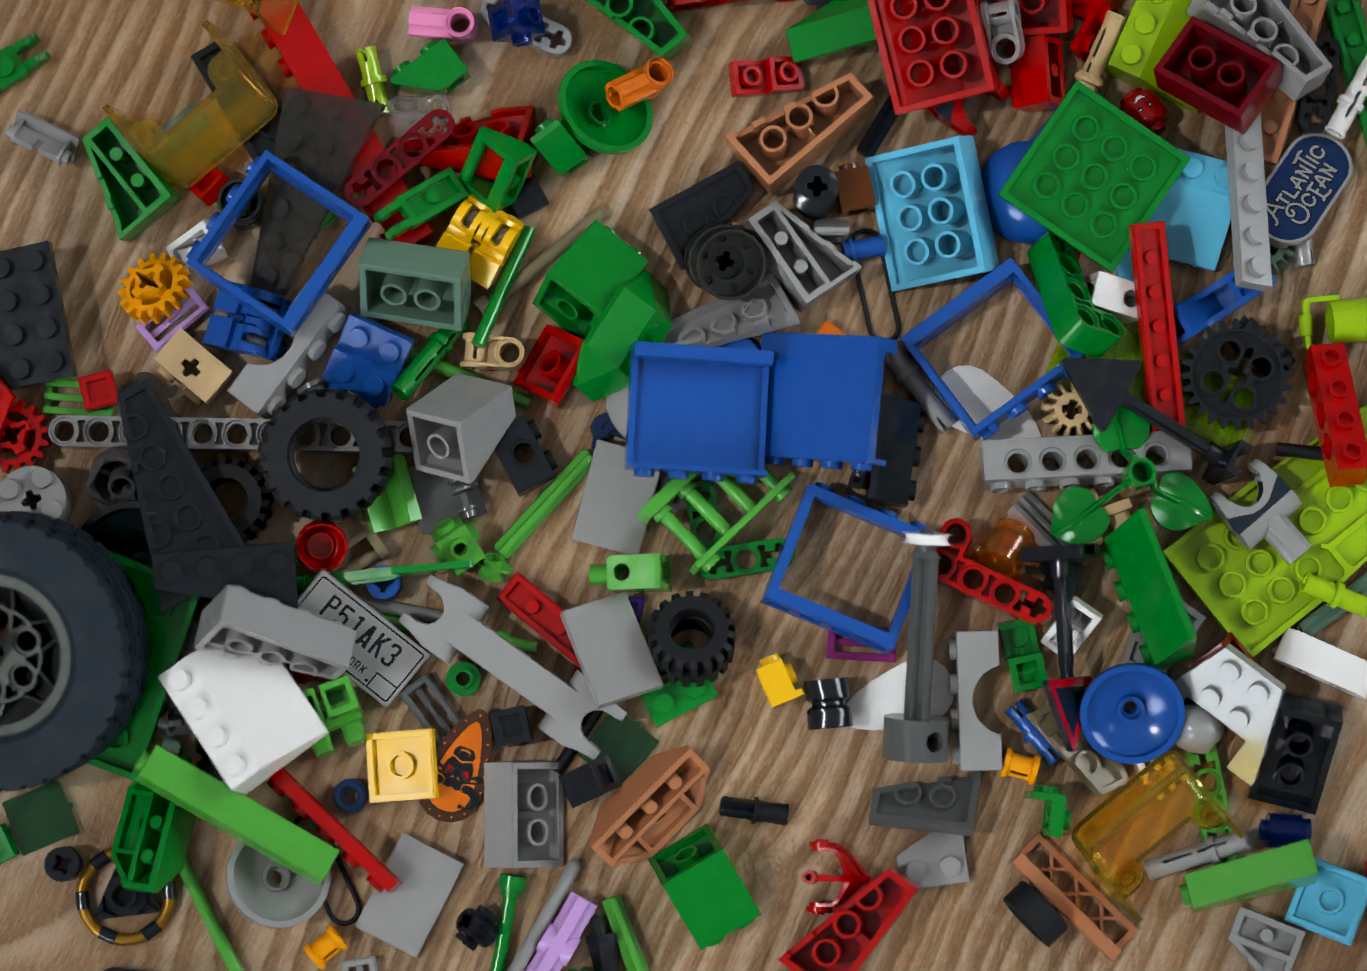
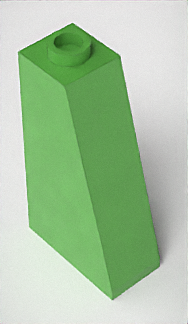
M1307 839L1184 874L1185 884L1179 885L1184 906L1191 905L1192 912L1196 913L1315 884L1318 870L1310 841Z

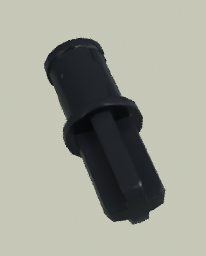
M723 796L719 803V814L726 817L751 820V824H755L757 821L786 826L789 804L761 801L759 797L749 800Z

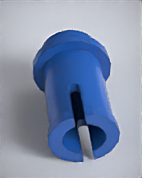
M882 234L858 240L847 238V242L841 243L842 254L852 262L853 260L857 262L858 260L886 256Z

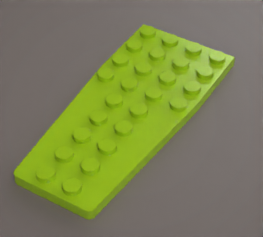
M1366 404L1365 406H1363V407L1360 408L1359 410H1360L1361 419H1362V423H1363V428H1364V432H1365V436H1366V441H1367V404ZM1317 437L1307 445L1320 447L1319 438ZM1287 457L1271 468L1289 485L1301 500L1302 505L1288 518L1312 544L1305 553L1290 565L1284 561L1265 538L1251 550L1245 548L1226 528L1215 510L1212 511V519L1193 526L1162 552L1165 559L1226 634L1232 632L1252 657H1254L1323 602V600L1299 591L1301 582L1307 572H1311L1313 575L1333 583L1337 581L1344 583L1367 561V478L1364 484L1329 488L1324 461ZM1254 480L1227 500L1229 502L1233 501L1239 506H1251L1258 495L1256 482Z

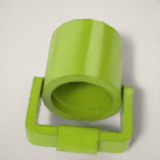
M1340 294L1304 297L1301 300V315H1298L1299 336H1303L1305 350L1308 351L1310 345H1312L1313 325L1309 307L1310 302L1327 301L1325 306V325L1329 343L1367 342V297L1340 299Z

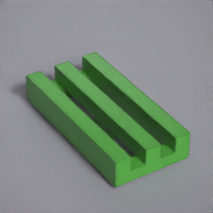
M70 380L45 383V405L42 412L44 414L113 416L114 406L107 407L106 411L96 410L92 412H86L85 409L53 407V401L84 403L82 395L54 393V388L80 390L78 381Z

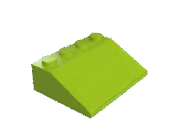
M1134 0L1127 16L1128 19L1105 67L1104 74L1134 87H1141L1143 90L1153 89L1160 98L1197 113L1198 110L1159 89L1153 70L1191 18L1186 11L1192 0Z

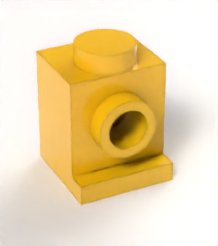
M778 653L759 661L762 667L756 669L755 672L771 709L804 695L802 688L794 689L793 684L798 682L791 663L784 665Z

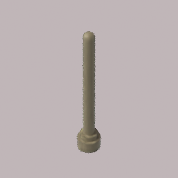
M599 206L522 269L516 275L505 301L567 251L595 219L598 222L603 221L607 217L606 208ZM491 292L486 296L484 294L480 295L472 302L482 317L493 295Z

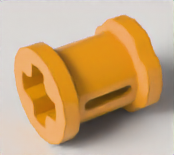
M1007 747L999 777L1011 776L1025 780L1027 785L1033 786L1041 756L1035 755L1032 758L1015 753L1012 748Z
M331 924L326 927V932L313 943H306L302 946L307 955L322 971L326 968V963L341 950L345 951L349 948L348 944Z

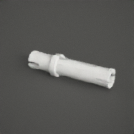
M1367 54L1357 69L1345 94H1340L1337 99L1338 106L1329 123L1324 128L1327 133L1336 138L1344 139L1356 114H1361L1364 108L1362 103L1367 96Z

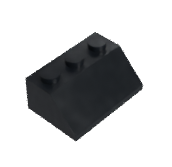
M881 394L875 459L885 460L886 466L872 465V471L868 472L865 495L866 503L906 508L908 500H915L917 481L911 480L912 467H919L921 447L915 446L917 433H923L926 413L920 412L921 403L888 394Z

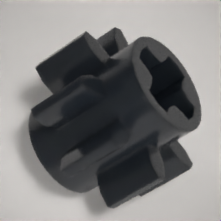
M479 905L477 910L473 908L465 909L457 918L456 929L459 932L455 937L472 951H475L478 945L483 948L488 947L495 941L498 935V927L495 924L499 919L482 905Z

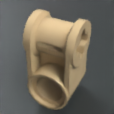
M463 333L462 339L466 342L464 361L460 362V368L474 371L496 370L514 372L520 370L526 363L527 351L516 338L490 335L485 347L480 349L471 343L475 333ZM515 346L519 349L517 360L510 363L504 362L502 360V353L505 348Z

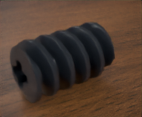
M812 165L802 170L795 185L793 201L797 211L804 217L811 219L823 218L834 208L839 191L838 179L834 172L822 165ZM812 189H818V193L820 196H813L814 193Z

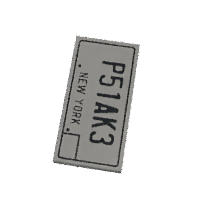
M323 568L298 596V609L308 610L314 616L328 621H339L345 627L356 630L350 667L343 674L345 676L348 675L351 681L386 708L430 656L429 651Z

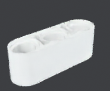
M1288 628L1284 632L1274 655V661L1349 695L1366 699V660L1298 630Z

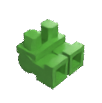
M348 675L319 685L322 695L321 699L314 688L302 691L329 731L327 735L311 746L319 759L336 752L331 739L334 735L343 733L348 747H354L366 742L363 725L367 724L356 689L353 687Z

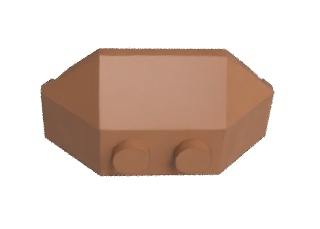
M688 745L649 756L621 784L622 786L617 788L600 805L588 845L611 868L620 866L623 863H632L652 858L701 809L706 789V780L709 777L711 768Z

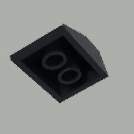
M1284 692L1276 721L1267 743V750L1259 769V776L1254 784L1249 787L1247 798L1316 815L1343 725L1342 706Z

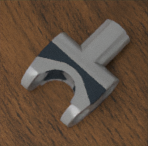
M1254 458L1247 466L1254 475V481L1258 487V495L1255 502L1251 506H1239L1233 501L1229 502L1219 492H1215L1210 497V502L1226 528L1245 548L1251 550L1265 538L1284 561L1290 565L1312 546L1288 518L1302 505V502L1278 474L1266 464Z

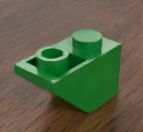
M443 38L438 43L436 40H433L426 44L419 51L421 55L411 63L406 60L399 64L392 71L393 76L389 79L393 88L399 92L445 97L468 80L470 73L448 42Z
M559 119L544 121L536 127L535 132L537 134L530 138L533 145L557 173L564 177H568L594 158L587 146L578 141L567 129L564 122Z

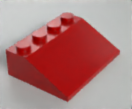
M867 0L895 115L1001 90L995 62L990 54L986 31L981 19L979 0Z

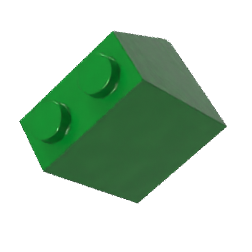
M595 219L547 272L532 304L570 334L585 339L619 285L633 277L639 276L646 269L649 261L643 257L638 249L630 247L617 237L610 227L602 225Z
M708 824L703 825L656 853L652 858H648L663 888L701 950L719 944L726 935L736 929L749 926L756 917L761 915Z

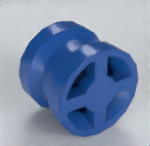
M379 565V566H376V567H374V568L390 567V566H387V565ZM399 577L393 581L368 583L366 586L371 595L379 600L387 601L398 596L403 583L402 578Z

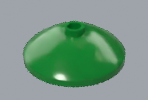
M602 60L581 62L564 75L557 91L558 110L567 129L583 145L604 154H625L635 150L648 137L653 123L652 105L649 99H645L620 112L616 108H611L606 100V90L604 87L608 82L629 72L614 63Z

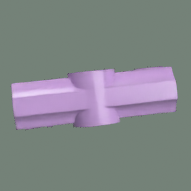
M571 891L554 923L551 922L536 947L537 952L525 971H560L563 966L566 967L581 941L580 935L584 928L587 927L597 906Z

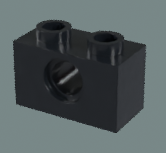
M523 414L513 420L495 448L519 497L554 480L556 477L553 470L558 468L550 450L542 452L537 442L538 439L542 438V435L534 420L532 419L527 422ZM526 445L534 450V456L528 463H520L515 459V452L520 446Z

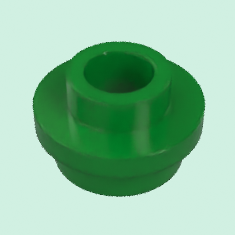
M458 662L448 670L446 683L454 694L469 696L479 688L481 675L473 664ZM461 672L468 673L470 677L467 685L462 686L457 682V676Z

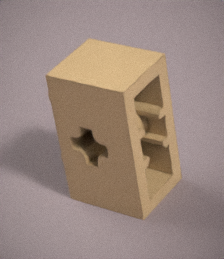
M182 328L178 329L153 358L161 365L156 371L171 383L178 379L186 386L182 393L197 405L204 401L208 406H211L237 376ZM189 363L194 366L197 365V369L200 371L197 376L193 374L188 375L189 371L186 367Z

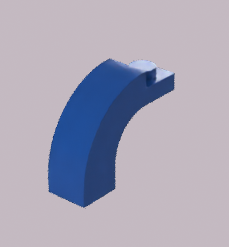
M1233 270L1199 293L1174 306L1177 345L1185 343L1206 330L1208 326L1211 327L1261 295L1263 291L1235 286ZM1272 275V286H1273V285H1275V284L1277 283V281L1275 280L1274 276Z

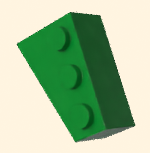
M107 116L82 138L96 178L99 179L106 197L104 200L107 208L111 211L116 224L119 240L132 242L182 200V197L120 120Z

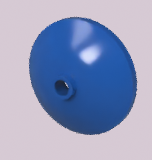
M1019 141L1002 147L986 161L981 169L992 230L999 236L1017 243H1035L1047 229L1007 203L997 194L1034 141Z
M1123 663L1104 670L1088 685L1080 704L1081 727L1089 744L1102 756L1124 764L1144 763L1163 755L1179 738L1185 721V706L1178 686L1165 672L1143 663ZM1129 701L1136 703L1135 708L1132 710L1124 708V705Z

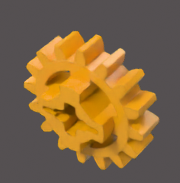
M163 252L158 259L154 253H151L149 261L144 262L139 258L136 269L132 267L127 268V271L130 273L129 278H121L120 280L125 288L117 291V294L122 298L119 302L120 305L134 321L139 319L144 325H147L151 318L156 324H159L161 316L165 315L168 319H171V311L174 308L177 310L183 308L179 302L181 299H189L190 295L185 289L191 287L192 282L187 278L190 272L177 257L173 256L170 258L167 253Z

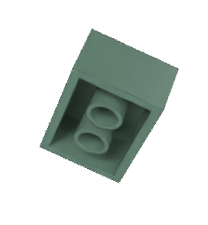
M369 237L358 263L361 315L462 331L471 306L470 252Z

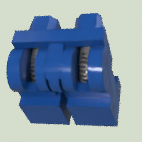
M229 281L282 317L285 316L289 310L288 307L292 303L276 294ZM219 290L213 309L227 314V317L211 313L202 343L228 353L235 352L271 361H276V358H282L287 348L285 341L282 340L284 332Z

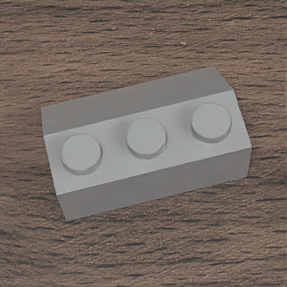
M559 762L484 763V868L564 867V792L558 778L561 775L552 770L558 769Z

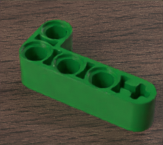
M1047 230L1028 249L1027 256L1053 332L1059 342L1065 347L1094 358H1100L1124 336V327L1115 316L1094 307L1074 248Z

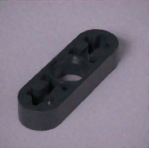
M1330 37L1317 38L1315 43L1319 49L1322 45L1326 46L1327 52L1332 54L1327 60L1333 67L1324 80L1327 84V91L1323 95H1315L1310 92L1301 97L1298 102L1296 126L1304 135L1321 133L1329 123L1340 59V47ZM1324 102V106L1321 104L1317 106L1315 114L1317 119H1321V122H1318L1314 127H1310L1309 121L1304 119V116H1308L1311 113L1313 103Z

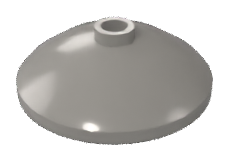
M240 841L233 848L226 866V886L233 904L247 919L267 928H289L306 921L322 906L330 887V869L324 880L315 885ZM270 873H276L279 876L280 882L278 885H273L269 882L268 877Z

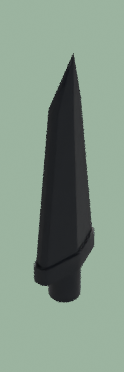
M605 916L592 917L594 934L586 935L585 938L594 971H618L616 932L607 933Z

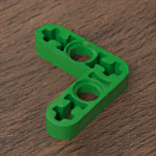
M704 481L695 482L697 485L695 489L702 488L704 493H710L711 498L707 499V502L719 513L714 488ZM685 499L690 532L709 550L722 536L716 531L713 539L709 541L701 540L696 534V528L701 522L707 520L703 516L693 519L692 513L699 512ZM774 538L724 546L717 553L721 558L719 561L726 560L724 552H731L730 563L734 572L727 573L726 565L717 567L716 574H710L709 571L705 572L702 568L698 571V574L706 580L715 581L770 572L773 570L777 558L766 559L765 561L768 566L760 567L761 555L757 547L765 546L764 553H770L775 551V545L781 544L782 547L785 539ZM795 549L788 564V567L792 564L795 558ZM741 550L752 551L756 557L754 566L749 569L740 568L736 563L737 553Z

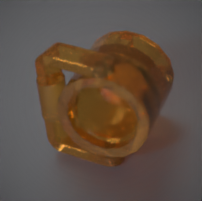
M1006 517L998 518L984 542L978 541L970 559L979 565L1020 582L1027 569V566L1023 565L1024 562H1021L1020 548L1033 547L1035 536L1027 526L1017 520Z

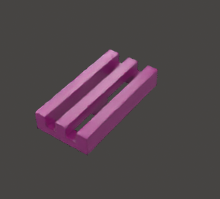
M876 627V628L881 629V630L887 632L889 627ZM828 630L826 659L896 662L897 642L894 650L889 655L834 652V645L868 646L851 639L835 638V633Z

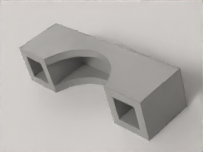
M325 292L295 334L288 352L271 364L253 365L247 363L227 392L265 419H271L273 417L272 413L276 408L286 403L285 399L293 388H297L304 381L306 371L312 362L318 360L323 355L327 347L326 343L331 336L343 328L347 315L351 310ZM296 298L293 300V302L291 303V305H290L288 308H290V307L292 306V304L294 303V301L296 300Z
M998 631L955 632L954 639L948 640V659L955 662V674H949V693L956 696V709H950L951 730H957V743H951L952 764H958V771L1002 770L1001 735L987 729L979 721L972 701L974 688L981 676L990 669L999 666Z

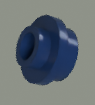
M345 779L335 787L333 800L336 807L342 812L356 813L366 805L368 791L359 780ZM349 789H353L357 793V799L353 803L345 800V793Z

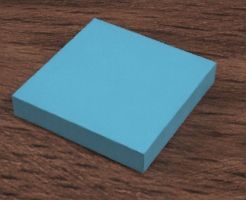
M1314 857L1318 870L1315 884L1296 888L1284 920L1351 947L1367 907V878Z

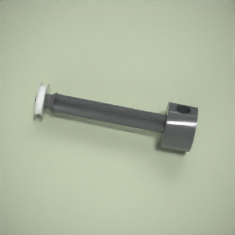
M923 528L921 531H902L905 533L906 539L901 543L916 545V550L910 556L913 558L904 713L884 715L882 758L908 763H944L948 760L950 719L930 715L938 566L939 559H941L937 553V546H952L948 543V537L953 534L938 533L930 528Z

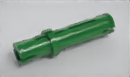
M465 320L462 331L440 328L437 332H432L428 337L429 342L411 361L398 379L390 385L391 391L400 399L407 401L443 356L450 355L454 349V343L470 327L469 321Z

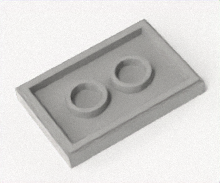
M597 439L572 540L626 554H639L646 526L636 515L654 497L660 472H655L654 477L633 476L634 470H624L626 446Z
M626 591L561 612L560 617L597 709L662 688L663 682Z
M402 833L386 867L403 883L394 893L387 892L385 889L380 893L374 888L355 927L417 958L465 864Z

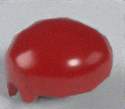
M312 521L300 530L295 541V550L299 561L309 570L319 572L323 568L329 571L339 567L348 553V542L345 532L336 523L331 521Z

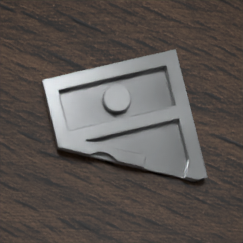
M929 832L895 856L897 870L921 888L969 882L963 835Z
M1238 906L1226 939L1255 971H1291L1305 932Z

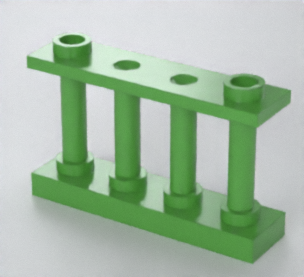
M764 465V470L768 471V476L759 479L770 489V492L757 504L730 476H723V482L716 483L746 512V515L733 527L695 489L697 485L693 481L700 474H689V479L686 480L672 479L639 510L636 517L645 526L653 519L657 523L661 521L698 559L689 571L693 575L701 568L708 572L721 559L717 553L768 504L773 500L779 504L793 490L789 484L796 476L790 472L780 481ZM677 496L681 500L685 498L722 536L709 550L670 512L672 508L669 504Z

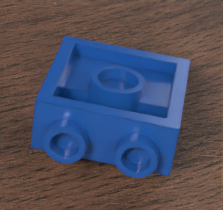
M352 312L347 319L338 345L332 352L322 379L330 382L328 387L331 389L345 392L350 391L361 396L373 408H379V405L385 407L391 401L394 394L390 389V385L402 374L415 339Z

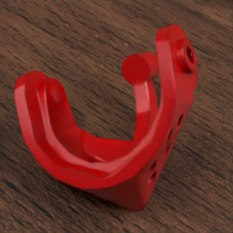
M826 839L809 841V847H812V851L833 852L840 860L844 875L818 874L814 870L805 871L802 875V880L806 884H815L817 881L843 882L838 897L833 902H809V906H806L805 911L816 915L835 912L873 882L872 876L846 848L838 843L828 842Z

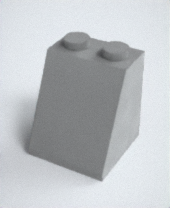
M456 373L408 407L406 412L416 470L469 484L475 481L516 417L512 386Z

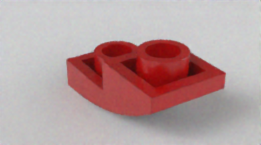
M792 56L768 57L765 60L732 61L728 64L732 97L763 96L804 90L801 62L794 64Z

